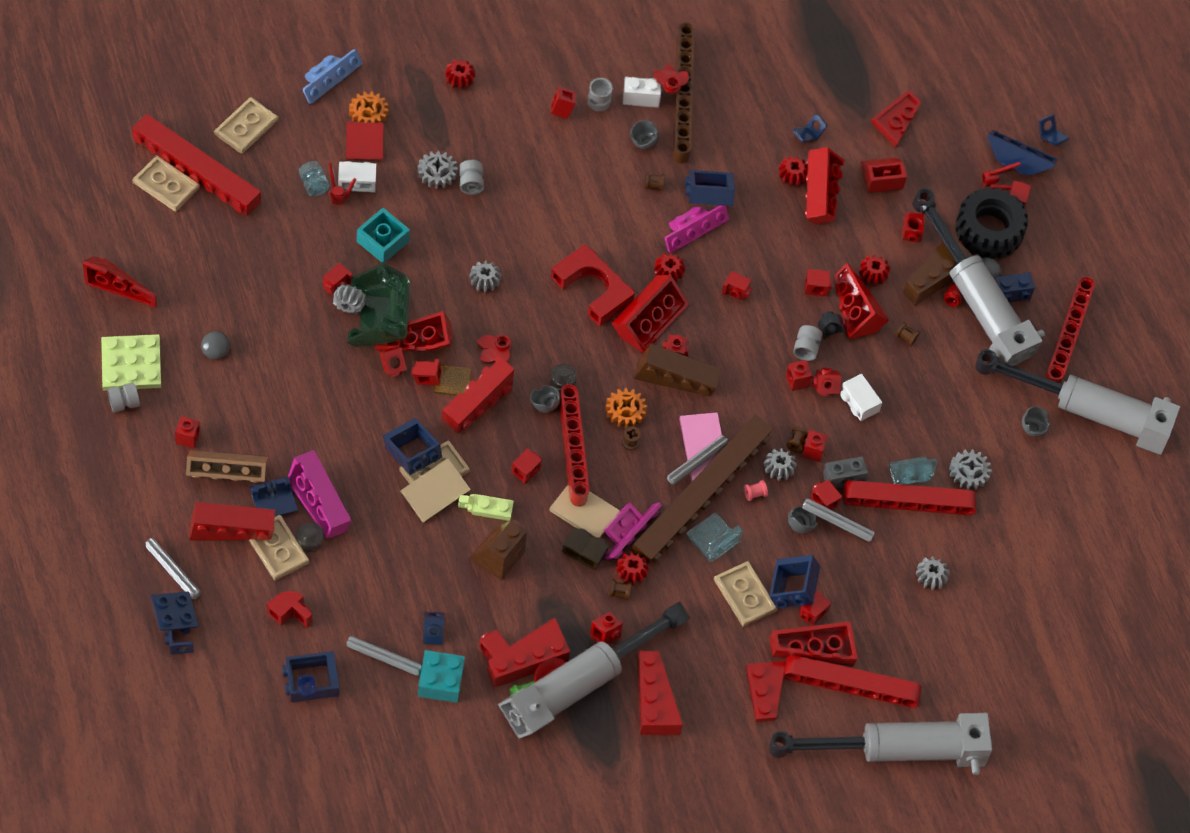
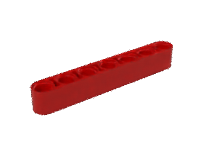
M1082 277L1078 281L1045 376L1046 379L1060 384L1064 378L1095 287V283L1090 277Z
M567 384L561 389L559 407L570 501L573 505L580 507L587 502L589 481L578 390L574 385Z
M847 481L844 483V503L850 506L957 515H972L976 512V493L971 490L865 481Z
M795 655L787 657L783 675L785 679L911 708L919 706L922 686L916 682Z

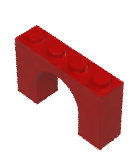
M586 244L551 268L550 278L562 290L577 279L585 276L598 278L605 284L607 291L589 304L587 314L599 327L623 311L634 300L635 293L633 288L626 285L620 275L614 273L609 268L607 262L602 261L596 252Z

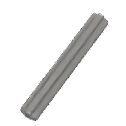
M724 435L720 436L667 476V480L672 485L676 484L722 450L729 443V440Z
M806 499L803 503V509L866 541L872 540L874 531L810 499Z
M154 538L148 540L146 548L183 590L190 592L191 599L199 597L201 594L200 590Z
M354 636L348 638L347 647L414 675H419L422 665Z

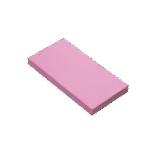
M718 413L685 415L679 418L687 461L722 436ZM718 453L690 473L691 482Z

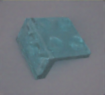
M923 456L890 462L889 469L894 484L910 485L915 482L925 483L932 479L938 461L937 458L927 460V457Z
M713 513L688 531L686 536L712 562L741 541L743 530L739 526L733 529L730 528L717 513Z

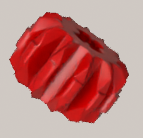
M461 58L459 62L453 59L452 64L448 63L445 71L447 84H451L452 88L458 86L459 90L462 86L468 88L469 84L472 85L476 76L473 64H469L468 60L462 62Z
M790 155L788 159L784 158L779 165V178H783V183L789 182V186L795 184L797 187L800 183L804 184L808 175V165L805 164V159L799 160L798 156L793 158Z
M671 252L669 256L663 253L661 257L656 259L654 265L656 276L671 275L676 283L678 279L682 280L686 270L684 259H679V255L672 256Z
M875 254L872 258L867 255L865 260H862L860 263L859 274L862 275L861 279L867 280V285L873 283L874 286L877 283L882 285L890 275L891 268L888 265V260H882V256L877 258Z
M631 551L629 556L624 553L622 559L617 561L616 573H619V580L625 579V584L631 581L633 586L636 584V581L642 583L644 578L648 577L650 567L647 564L646 557L640 558V552L634 555Z

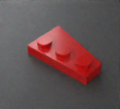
M908 90L871 120V123L896 147L921 101Z
M786 661L747 664L746 671L755 722L776 720Z

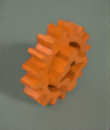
M365 91L363 96L357 94V99L352 98V103L349 104V115L352 117L353 122L381 123V121H386V116H388V103H385V98L380 99L379 93L376 96L373 95V91L370 92V95H367Z
M627 388L624 389V392L617 389V394L612 392L610 398H607L605 407L607 418L612 417L611 423L617 421L618 427L621 424H624L625 428L628 427V424L635 427L636 422L640 424L642 418L646 416V399H641V393L634 394V389L631 392H628Z

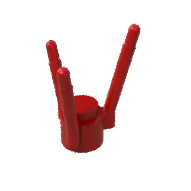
M329 162L332 190H329L328 193L331 198V204L341 205L345 202L346 198H350V192L356 182V178H353L347 191L341 186H336L332 162Z
M1018 162L997 170L982 172L984 186H989L990 189H1011L1012 185L997 184L1000 181L999 173L1020 166L1021 163Z

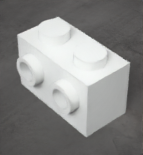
M625 77L623 105L659 107L661 84L655 79Z
M339 162L338 186L347 191L353 178H356L351 191L375 192L376 163Z
M862 374L843 382L840 391L841 398L849 404L851 412L860 421L880 412L882 401Z

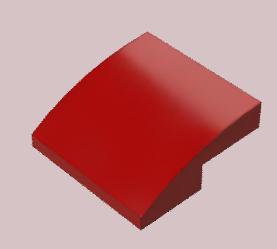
M347 122L346 159H383V123Z

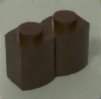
M574 527L563 545L562 552L568 557L596 570L606 555L609 546L602 538L591 537L585 529Z

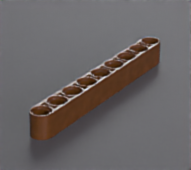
M687 22L679 26L677 36L676 72L687 71L689 75L687 84L681 86L680 90L675 93L673 157L678 163H686L689 160L692 143L695 28L691 23Z

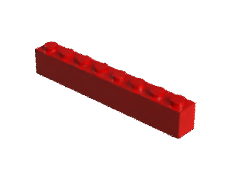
M146 114L132 127L133 139L138 144L147 147L151 153L159 155L163 160L175 166L176 169L204 186L208 192L217 195L224 203H229L237 212H242L248 216L261 202L260 190L150 115Z

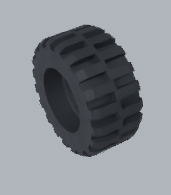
M990 187L984 188L982 191L978 189L974 193H970L963 200L956 219L955 231L957 232L958 239L962 240L961 244L965 248L968 247L969 252L977 253L982 258L984 256L995 259V257H998V259L1004 258L1006 254L1007 256L1014 253V250L1020 247L1028 227V213L1026 209L1024 210L1025 206L1023 203L1018 202V198L1015 195H1010V192L1006 190L1000 191V188L990 189ZM981 216L996 217L1005 224L1006 229L1001 231L989 230L983 227L977 218Z

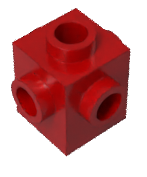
M669 334L668 341L663 342L662 348L688 357L690 346L686 345V337Z
M832 368L816 370V376L812 377V387H815L816 392L820 393L821 396L840 394V372L832 370Z
M610 612L599 616L596 620L592 621L590 637L596 642H605L606 644L617 641L622 635L623 622Z

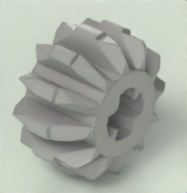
M485 260L484 264L478 261L477 265L471 268L469 278L472 286H476L477 291L483 289L486 293L487 289H490L493 292L494 287L499 286L501 273L499 266L494 267V262L487 264Z
M348 284L347 286L341 285L335 290L333 304L337 306V309H341L349 314L361 312L366 300V295L362 293L361 289Z
M782 448L779 452L773 449L772 453L766 455V460H764L765 473H771V479L777 477L779 482L781 477L787 480L789 476L794 475L797 464L795 456H790V450L785 453Z
M934 556L930 560L925 557L918 564L916 576L919 577L918 583H924V588L930 586L931 590H933L936 586L940 589L943 584L947 583L950 572L947 570V563L941 564V558L936 561Z

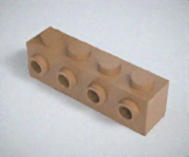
M190 450L187 456L186 475L194 478L211 477L217 480L224 478L231 479L232 481L248 480L253 483L265 482L267 477L268 457Z

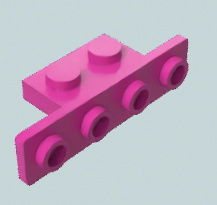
M720 205L709 212L697 206L669 222L670 229L674 232L665 237L668 252H675L728 221L729 217L726 206Z
M660 502L652 504L641 515L631 503H627L603 529L615 543V546L605 555V559H617L623 553L622 549L635 540L634 536L637 532L640 533L647 527V521L659 514L658 509L662 504Z

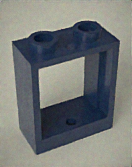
M689 170V177H685L686 196H689V203L733 206L735 195L733 173Z
M417 418L383 435L385 448L409 475L442 458L439 442ZM419 438L428 449L407 459L398 448Z
M813 555L777 559L769 596L776 608L813 604L820 565ZM806 574L803 590L785 592L788 577Z
M334 651L286 657V665H282L283 677L288 678V683H285L286 696L290 695L291 702L339 696V682ZM327 665L330 686L295 691L292 670Z

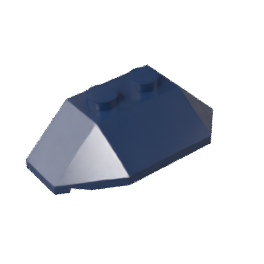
M992 130L987 137L997 161L1001 162L1003 166L1020 162L1021 165L1015 167V169L1023 175H1033L1053 168L1058 162V158L1001 134L996 130Z

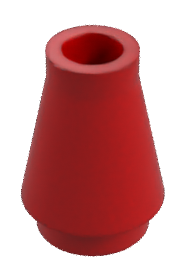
M954 281L944 294V301L950 307H956L962 302V294Z

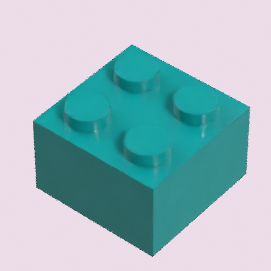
M384 208L357 229V243L383 264L410 242V229Z
M425 650L418 686V697L458 703L465 656Z

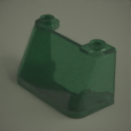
M382 262L353 277L351 286L361 289L362 293L366 295V300L361 310L360 330L357 328L351 329L348 332L347 343L355 347L398 342L405 339L407 336L410 290L407 276Z

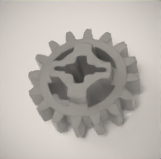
M431 151L430 156L423 155V159L419 160L418 177L422 178L423 184L428 182V187H431L433 184L436 189H438L439 185L445 188V183L451 185L452 180L456 179L457 162L453 161L452 156L447 157L446 152L440 155V151H437V154H433Z
M965 449L962 454L958 452L956 457L952 458L949 470H951L950 477H955L953 482L959 481L960 487L966 485L967 490H969L973 486L976 490L978 485L983 487L985 482H988L992 472L989 469L991 463H986V456L980 457L981 452L974 454L972 449L968 453Z

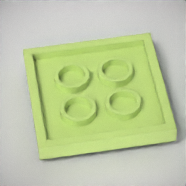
M159 334L101 337L103 391L116 386L122 389L123 385L132 382L135 383L136 389L161 388Z

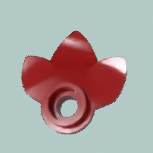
M670 63L662 71L654 70L655 80L662 84L664 90L668 93H677L680 87L688 82V72L682 71L677 73Z
M485 335L476 341L484 349L480 357L481 362L492 363L497 355L508 362L510 358L509 350L512 347V341L508 336L499 335L495 337Z

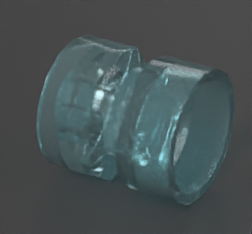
M318 161L307 162L299 168L298 173L308 195L318 196L328 190L329 182Z

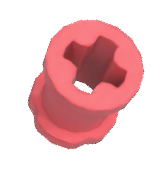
M764 480L759 481L757 484L744 485V493L748 501H752L756 497L768 496V489Z

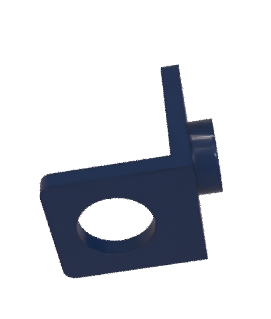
M816 113L807 126L794 128L792 131L805 143L818 140L828 124ZM816 120L821 124V128L818 131L814 128Z
M1051 114L1039 120L1040 137L1053 146L1069 140L1068 136L1056 130L1055 115ZM1050 120L1051 126L1045 130L1044 124Z
M424 613L423 643L443 644L444 613Z
M172 630L165 633V643L170 645V654L194 652L193 642L173 643ZM179 647H188L186 649H178Z

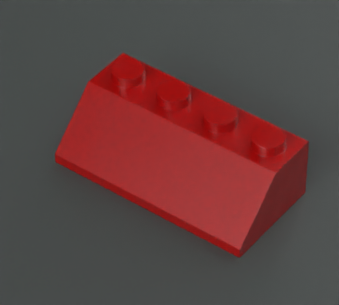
M657 275L611 324L623 340L641 353H644L648 346L653 344L684 311L689 302L671 275Z

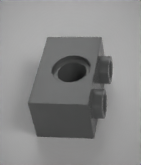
M863 456L828 462L825 464L823 471L824 480L827 481L829 479L836 489L844 488V483L847 481H866L868 474Z

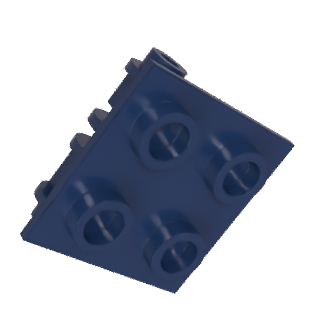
M282 477L281 479L271 480L270 482L266 481L265 483L249 487L255 507L275 510V517L298 511L290 487V479Z
M189 591L151 595L159 631L179 629L183 634H188L191 628L198 627Z

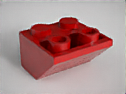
M898 158L861 161L868 193L904 189L907 175L903 162Z

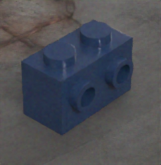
M1030 272L994 277L1009 302L1031 300L1035 286Z

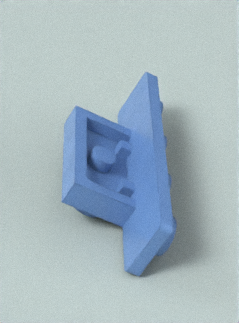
M353 49L343 58L332 55L327 56L321 63L312 67L305 74L306 80L311 82L303 88L308 103L312 104L362 65L357 50Z

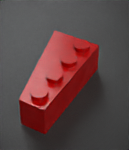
M829 147L809 150L807 158L808 175L806 180L808 184L805 215L806 219L815 225L835 221L838 201L835 197L840 193L838 180L842 179L843 172L840 169L841 166H844L845 160Z
M497 355L493 359L495 363L490 368L486 366L481 371L482 374L477 381L472 380L466 387L465 393L460 392L442 410V420L455 432L459 433L462 430L468 429L476 418H481L489 407H494L501 397L507 396L513 390L514 368L501 356Z
M195 502L191 518L190 541L271 540L274 532L275 510Z
M553 618L488 660L487 672L494 688L535 674L539 664L547 659L559 658L565 662L569 661L570 649L556 619Z
M851 622L776 630L769 637L772 657L787 659L788 656L795 655L846 666H854L858 660Z
M639 651L637 676L640 735H680L683 724L659 651Z

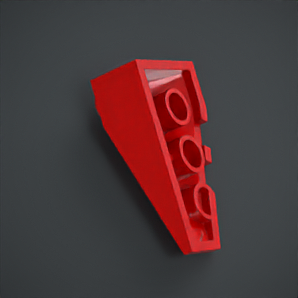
M95 256L83 262L85 284L156 308V294L112 262Z
M846 263L834 275L837 294L840 296L841 304H839V309L842 311V320L846 333L850 339L876 333L889 320L882 307L850 264Z
M444 311L372 333L376 351L397 346L401 347L402 351H433L451 345L453 340L451 321Z

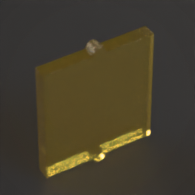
M441 365L443 371L440 385H435L434 393L457 396L460 392L464 394L466 387L471 382V369Z

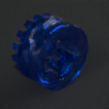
M311 675L300 676L297 681L298 692L302 695L314 693L316 689L315 678L311 677ZM306 683H309V684H310V686H307V687H305V688H304V686H303V685H306Z

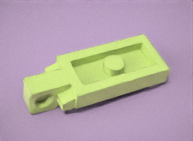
M470 494V496L460 495L458 507L466 508L472 515L510 521L514 500L478 494Z

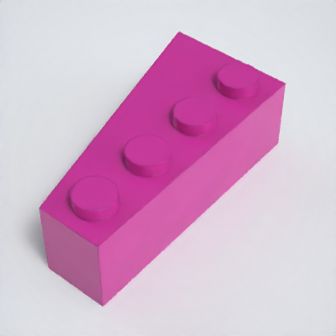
M315 450L295 457L287 478L290 479L291 488L322 533L329 539L347 532L351 522L350 516L344 508Z

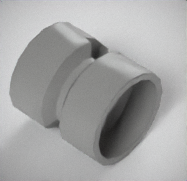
M596 78L590 83L588 105L592 110L601 112L610 107L613 86L609 80Z
M477 160L462 162L459 165L461 177L460 190L465 194H478L484 190V179L482 178L483 164Z
M805 325L800 327L793 354L801 360H815L822 339V332L813 326Z
M134 382L123 385L122 389L118 386L107 389L113 413L124 411L125 406L131 409L140 406Z

